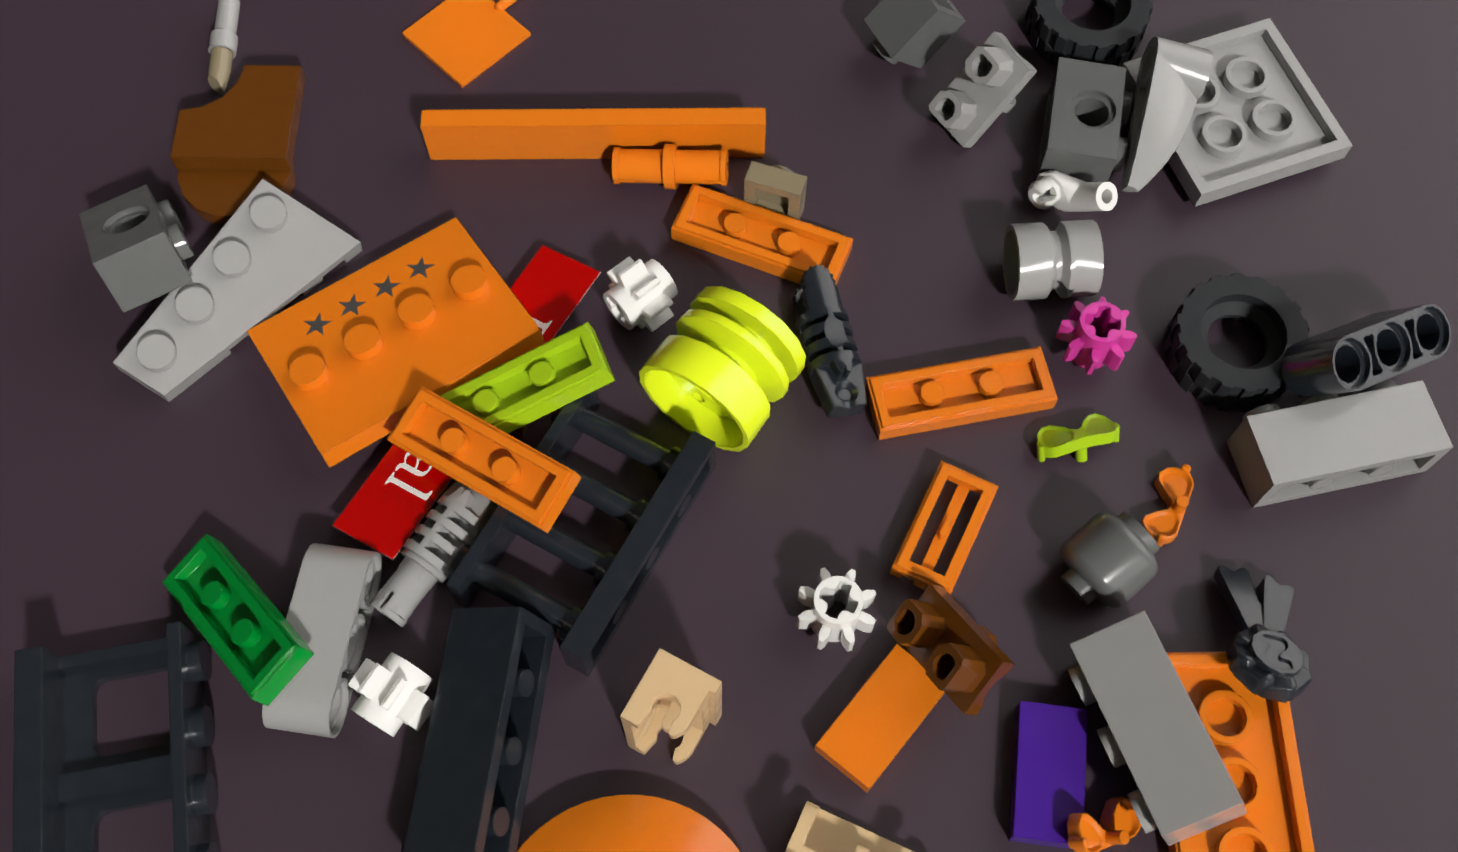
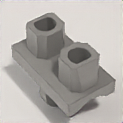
M994 31L982 46H977L965 60V67L945 91L941 90L928 105L929 111L962 147L972 148L1002 112L1009 113L1016 105V95L1036 74L1037 70L1015 51L1002 33Z

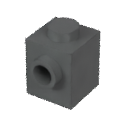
M881 0L864 19L876 36L873 45L882 57L892 64L902 62L917 68H921L966 22L950 0Z

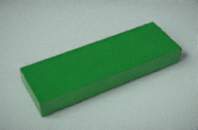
M208 534L201 538L162 582L254 701L269 706L315 654L224 544Z

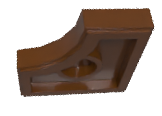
M245 65L238 82L223 97L202 107L179 110L170 155L177 169L291 170L306 80L302 67L288 65Z

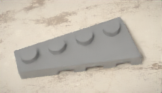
M262 179L189 268L193 282L177 288L167 295L113 363L118 370L170 402L232 353L231 348L249 335L247 330L275 316L278 311L301 293L304 296L324 281V275L343 260L347 263L362 251L361 242Z

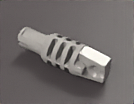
M458 481L439 498L437 507L429 511L425 516L427 519L423 524L418 525L414 531L416 534L413 538H408L404 543L403 547L405 549L402 551V555L405 558L383 588L369 602L371 606L390 620L392 619L393 622L402 628L437 581L443 583L446 579H450L448 578V570L456 553L465 544L472 546L498 507L496 503Z

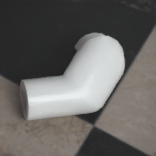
M1057 170L1040 173L1037 180L1033 181L1028 188V197L1031 203L1043 210L1054 206L1064 212L1109 211L1114 208L1118 198L1117 189L1111 182H1085Z

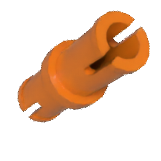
M667 143L664 144L663 149H621V147H614L612 179L614 184H663L664 189L676 190L678 184L728 185V149L682 150L678 149L677 144Z

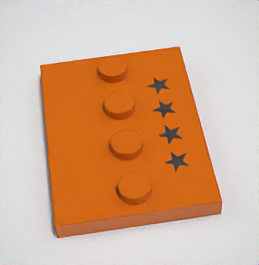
M456 217L247 330L329 468L391 433L420 386L440 396L545 343L540 328Z

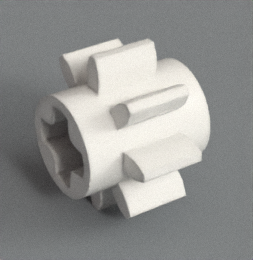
M629 256L607 272L612 283L608 285L610 289L603 294V298L612 315L626 329L631 330L638 325L641 329L646 326L653 332L674 316L669 307L674 304L671 299L678 294V290L670 274L656 260L650 259L643 263L641 259H638L634 262Z
M824 567L820 569L816 590L808 586H801L799 589L798 600L811 609L803 611L798 616L797 627L798 629L812 627L818 636L817 649L822 650L827 642H841L842 646L849 652L853 649L855 642L854 632L856 629L866 633H871L876 619L870 614L863 612L862 609H866L873 604L876 592L869 589L861 591L860 587L854 582L856 570L851 569L846 573L845 577H831L830 572ZM835 601L846 605L845 611L843 610L837 619L826 614L827 608L830 609Z
M393 652L388 655L382 665L366 658L348 683V686L360 694L351 710L392 737L395 736L403 723L418 731L430 714L433 701L424 692L433 679Z

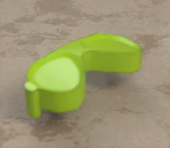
M1095 413L1088 415L1084 419L1082 426L1078 429L1054 425L1041 427L1037 433V459L1042 463L1045 461V458H1057L1075 451V461L1085 462L1087 461L1088 447L1119 442L1120 425L1103 415Z

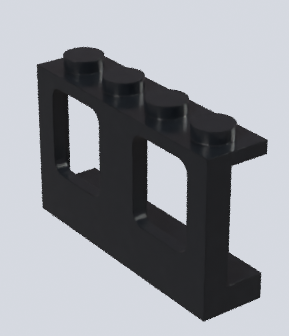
M178 621L167 623V637L64 656H58L44 646L14 651L13 852H99V824L107 814L166 802H172L174 852H219L217 844L214 841H210L209 815L215 814L217 811L218 790L213 774L207 772L206 746H211L214 743L215 724L210 707L204 705L203 681L209 680L212 675L211 654L204 640H201L184 624ZM168 671L170 745L110 756H100L97 743V692L99 688L109 681Z

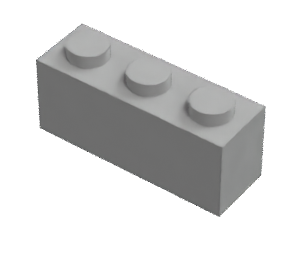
M1385 380L1359 391L1358 394L1338 397V394L1313 396L1299 406L1280 409L1278 404L1263 405L1247 412L1243 416L1241 424L1226 441L1252 508L1426 472L1453 448L1423 380L1397 386L1395 381Z
M1145 610L1070 644L1079 664L1069 668L1068 672L1084 705L1088 706L1098 702L1108 725L1098 729L1097 733L1114 768L1127 764L1139 789L1127 793V796L1146 834L1159 829L1163 839L1168 846H1171L1247 814L1244 802Z

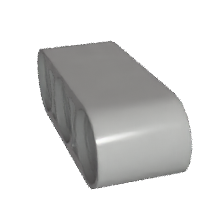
M313 543L307 549L286 620L315 654L269 706L263 704L262 719L265 728L336 738L340 733L353 692V688L348 686V683L359 669L374 607L369 602L379 592L382 576V558L380 553Z

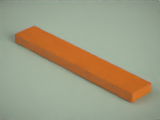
M766 108L422 110L420 128L430 160L612 159L614 147H621V149H663L665 143L677 144L678 149L682 150L728 149L729 158H764Z

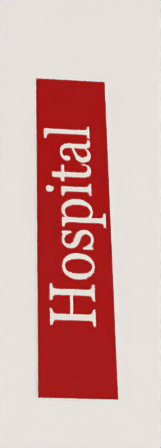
M542 245L511 286L510 290L540 328L546 343L554 338L601 272ZM393 444L332 526L385 556L394 559L452 478Z

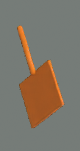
M445 0L404 30L402 36L463 88L529 38L531 33L505 11L517 0H499L496 3L493 0Z

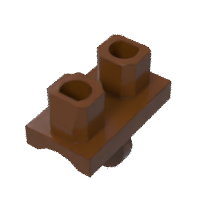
M929 584L919 600H904L887 625V630L900 645H904L926 670L927 677L939 690L944 691L965 715L976 716L983 707L984 699L991 687L1008 674L1015 665L997 646L996 636L987 627L978 625L952 596L939 585Z

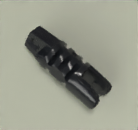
M816 264L814 267L810 266L804 272L800 281L802 285L799 290L796 289L792 298L797 319L795 326L800 336V344L806 355L805 363L808 366V375L828 418L861 414L867 404L861 357L857 353L858 347L856 340L853 338V330L849 323L848 312L843 307L833 274L829 272V269L824 268V265L819 266Z

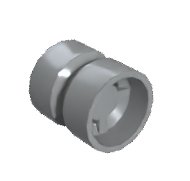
M1094 220L1060 221L1055 231H1050L1043 222L1009 224L1004 234L1002 264L1005 289L1010 300L1045 299L1052 289L1055 290L1060 298L1093 297L1098 295L1104 272V250L1098 224Z

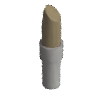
M218 0L215 26L210 34L208 48L210 60L207 79L212 89L221 95L227 89L232 61L237 53L239 38L236 33L241 5L239 0Z

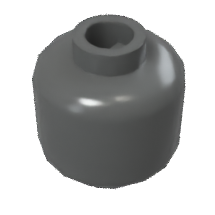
M1101 512L1094 515L1061 546L1060 555L1068 570L1060 578L1075 596L1087 606L1093 600L1098 599L1106 606L1120 607L1155 577L1158 572V564L1154 554L1160 549L1150 533L1128 513L1122 512L1116 517L1108 512Z

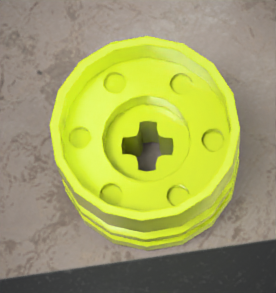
M706 286L691 302L690 309L676 322L677 335L666 337L639 371L640 383L658 408L681 428L691 434L695 431L715 441L716 447L720 449L740 452L750 445L769 418V402H776L783 398L788 391L789 383L799 376L805 367L806 355L799 339L789 327L764 305L741 292L723 286Z

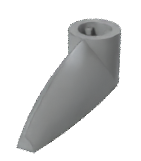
M1154 36L1148 43L1140 62L1135 87L1122 191L1139 192L1163 168L1178 147L1192 117L1197 99L1208 82L1213 64V53L1211 50Z

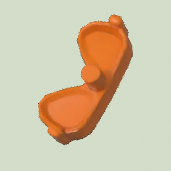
M1183 464L1181 468L1167 467L1158 472L1155 477L1154 485L1160 497L1167 504V509L1145 515L1140 524L1150 533L1159 547L1170 544L1175 540L1189 504L1194 481L1190 474L1191 466L1188 464Z
M1121 796L1106 800L1099 824L1087 813L1069 814L1067 821L1069 848L1073 849L1074 852H1099L1113 845L1128 844L1129 839L1135 837L1141 828V824L1129 799Z

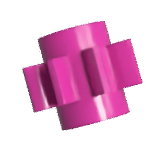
M1100 297L1098 302H1093L1086 307L1078 300L1075 301L1068 314L1069 319L1062 320L1056 332L1057 339L1068 342L1067 350L1062 358L1064 362L1073 361L1079 367L1085 368L1086 375H1091L1094 369H1098L1105 364L1108 368L1116 371L1125 357L1124 352L1130 351L1137 338L1136 333L1125 330L1126 319L1130 312L1128 310L1121 311L1115 305L1108 303L1105 297Z

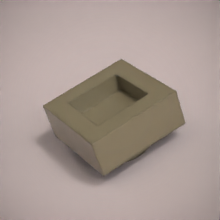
M751 161L744 179V201L800 220L805 206L807 176L794 173L789 168L781 165L769 166Z

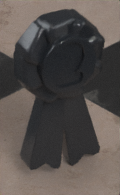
M1219 565L1213 578L1239 629V632L1226 645V655L1230 671L1255 695L1282 703L1292 701L1302 694L1312 681L1308 653L1304 649L1299 648L1285 632L1295 592L1294 588L1290 585H1279L1273 577L1267 574L1254 590L1249 572L1245 568H1239L1234 572L1225 566Z

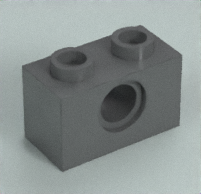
M1059 57L1047 92L1037 177L1040 173L1057 170L1085 182H1108L1112 171H1122L1127 155L1128 138L1120 137V126L1127 124L1133 100V93L1124 91L1127 67Z
M147 184L79 213L92 264L123 313L193 282L185 259L194 256V253L183 234L184 228L168 199L157 203Z

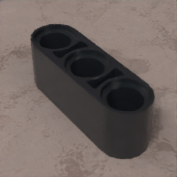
M1425 304L1370 314L1294 343L1287 348L1281 366L1284 382L1294 395L1301 398L1361 391L1442 357L1447 352L1451 343L1450 322L1445 312L1435 304Z

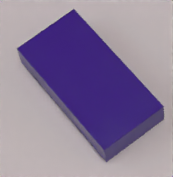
M1020 701L1015 708L1009 841L1070 849L1067 831L1069 814L1084 813L1087 709Z

